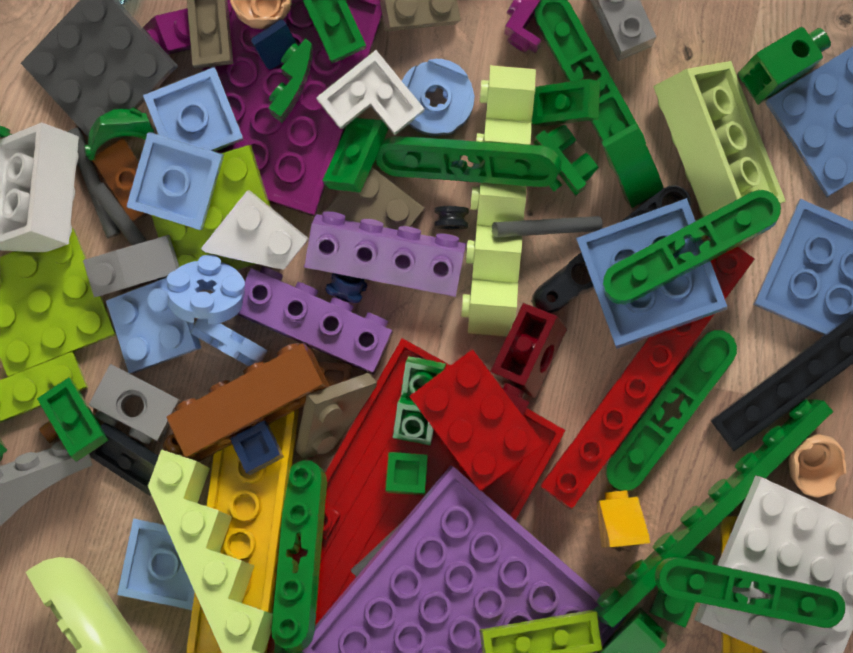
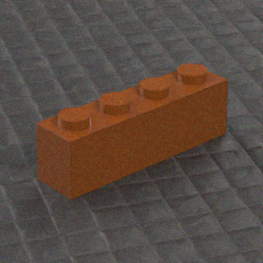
M297 343L287 345L277 352L278 357L265 364L264 362H257L243 370L244 375L231 382L230 380H224L213 385L209 389L210 393L198 400L191 398L178 404L175 407L176 411L166 416L184 456L200 462L232 445L230 438L262 421L268 424L277 421L305 406L307 394L329 387L313 351L303 343L300 345Z

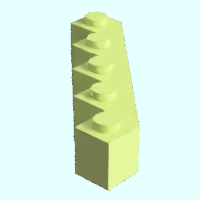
M490 65L489 80H481L479 102L487 103L484 134L477 133L476 141L530 145L536 69ZM480 183V187L472 186L470 209L478 210L475 241L468 240L466 263L473 264L471 295L463 294L461 317L469 318L468 333L507 337L516 319L522 236L495 238L492 234V225L494 222L524 220L527 186Z
M161 450L148 488L221 652L264 653L272 632L273 614L242 603L254 565L220 553L232 516L198 504L210 468L195 460Z

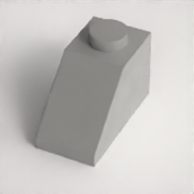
M170 235L83 260L94 297L168 276L169 273L179 268Z

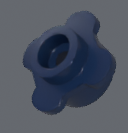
M332 273V282L326 285L325 290L329 295L335 296L342 301L359 303L362 300L361 293L367 290L368 285L364 279Z

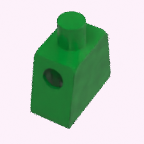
M801 26L757 52L737 75L757 105H759L813 69L823 59L822 52L831 47L830 38L822 28H817L808 34L806 29Z
M639 607L602 646V651L597 653H659L667 644L668 633Z

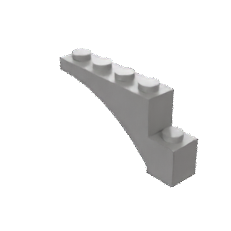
M60 440L53 444L52 448L38 453L29 452L22 454L15 461L0 466V526L21 506L44 489L73 473L92 466L90 455L88 454L75 462Z

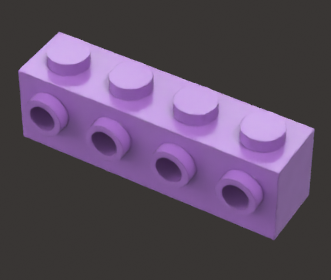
M327 211L323 212L322 215L316 214L311 224L304 267L456 297L466 243L459 242L458 237L450 234L440 233L436 234V237L421 235V230L414 227L400 226L398 230L383 227V223L377 220L361 219L359 223L345 220V215Z
M262 266L260 272L252 268L250 269L245 280L243 306L237 315L375 375L393 334L391 329L386 328L387 320L369 312L363 318L351 312L353 305L335 297H332L330 303L316 297L318 290L304 283L297 282L295 287L281 281L283 278L282 274L270 268Z

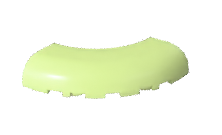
M57 557L44 560L25 572L44 605L50 606L52 612L59 620L56 624L77 649L76 653H149L130 628L104 586L83 564L72 558Z

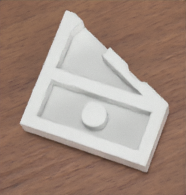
M248 190L201 249L206 253L284 270L309 238Z

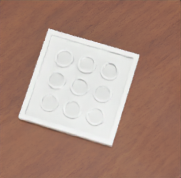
M755 476L718 565L826 587L837 591L845 602L844 617L836 626L821 628L701 603L694 620L768 653H843L853 630V519L765 478ZM754 582L751 583L750 588L733 586L732 592L748 597L747 603H750L752 597H768V593L761 592L753 587Z

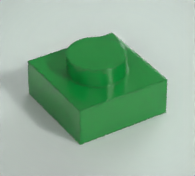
M389 452L386 493L425 495L428 455Z

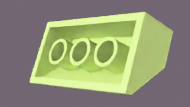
M731 61L688 68L653 86L658 98V105L668 123L672 141L678 149L685 168L686 177L691 183L702 217L756 190H767L778 198L780 204L786 202Z

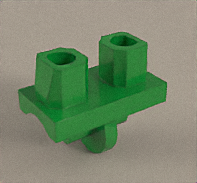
M564 124L548 134L543 130L535 136V145L548 147L560 157L562 166L559 176L575 197L585 190L586 182L595 174L599 167L587 152L573 163L568 161L563 152L577 141L569 128ZM557 178L553 184L549 185L553 192L562 186Z

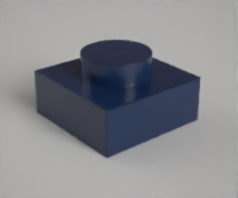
M265 421L230 438L245 472L249 475L284 458L269 424Z

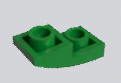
M306 38L299 46L294 43L283 55L281 62L284 65L281 67L283 76L290 82L287 85L283 82L280 83L268 99L271 102V105L268 107L271 115L282 124L298 102L309 76L313 48L311 42Z
M635 123L601 142L609 166L616 174L624 198L631 208L653 197L664 188L649 149Z
M408 356L405 363L401 397L397 404L393 438L431 445L434 429L409 396L445 370L446 363Z

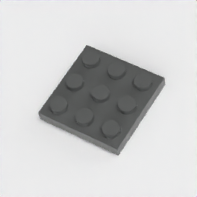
M80 0L21 62L23 67L88 137L91 127L99 116L114 109H130L132 107L137 109L145 101L143 95L155 91L178 67L118 0Z

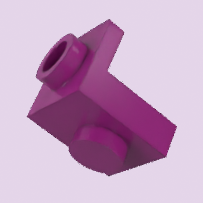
M513 0L507 11L511 18L505 25L504 34L509 37L507 39L508 43L524 53L528 49L536 53L541 45V39L525 29L533 18L535 8L540 4L541 0Z
M188 8L156 15L143 26L146 32L168 55L191 49Z

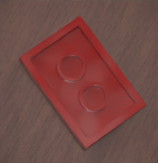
M473 349L409 396L479 491H482L544 444Z

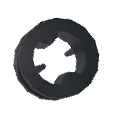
M459 206L435 207V214L439 216L438 221L434 223L435 228L447 230L468 229V222L464 220V217L469 214V208Z

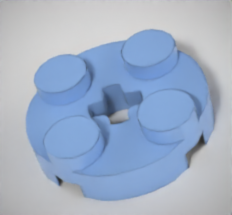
M431 59L428 62L412 67L403 77L402 82L425 109L420 116L409 124L413 129L429 136H447L453 134L467 122L473 110L475 96L472 83L459 65L445 59ZM437 88H441L443 90V97L447 99L446 103L438 104L437 107L430 106V99L425 97L427 92L434 93Z
M204 255L198 261L182 265L168 274V306L177 317L187 322L194 323V318L207 319V324L222 323L240 312L245 296V281L235 268L221 263L219 257ZM201 290H211V291H213V293L210 294V293H208V292H206V291H204V292H199V291H201Z
M198 319L190 331V334L247 366L262 362L268 351L221 323L207 324V319Z

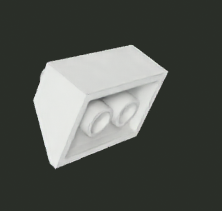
M41 122L0 139V250L48 252L69 244V237L72 232V203L75 197V172L79 159L77 152L79 136Z

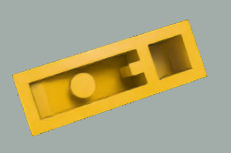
M624 490L606 492L605 500L597 501L601 548L650 543L648 529L638 497L629 498L628 491Z

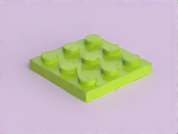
M251 145L222 153L224 158L202 230L151 215L158 238L170 235L179 267L198 261L204 255H215L206 253L201 248L246 191L250 190L270 206ZM215 255L221 259V263L228 264L236 270L255 265V263Z
M72 228L68 245L48 252L14 251L0 257V359L7 377L116 335L102 296L94 297L83 263V260L87 258L74 228Z

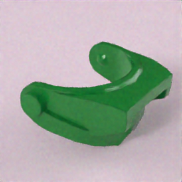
M132 107L130 109H114L99 116L90 129L88 145H84L85 157H88L89 160H95L97 149L112 138L135 136L146 140L148 132L155 133L147 114Z

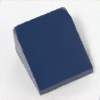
M279 20L254 36L251 40L254 50L269 70L283 63L281 62L283 55L296 43L284 20Z

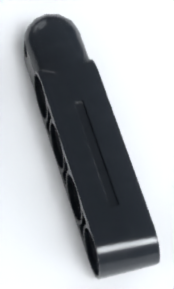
M676 185L667 186L622 221L661 208L662 199L667 196L676 197L679 201L687 198L691 206L690 196L682 187ZM581 252L534 291L531 298L533 307L548 313L556 312L578 295L585 294L594 289L592 281L581 285L576 283L571 277V270L574 267L581 265L586 267ZM553 295L556 301L549 302L546 296Z

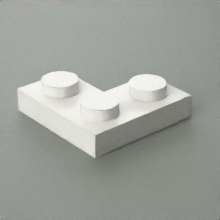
M377 50L316 97L318 103L340 129H343L371 106L392 133L396 135L425 111L423 106Z

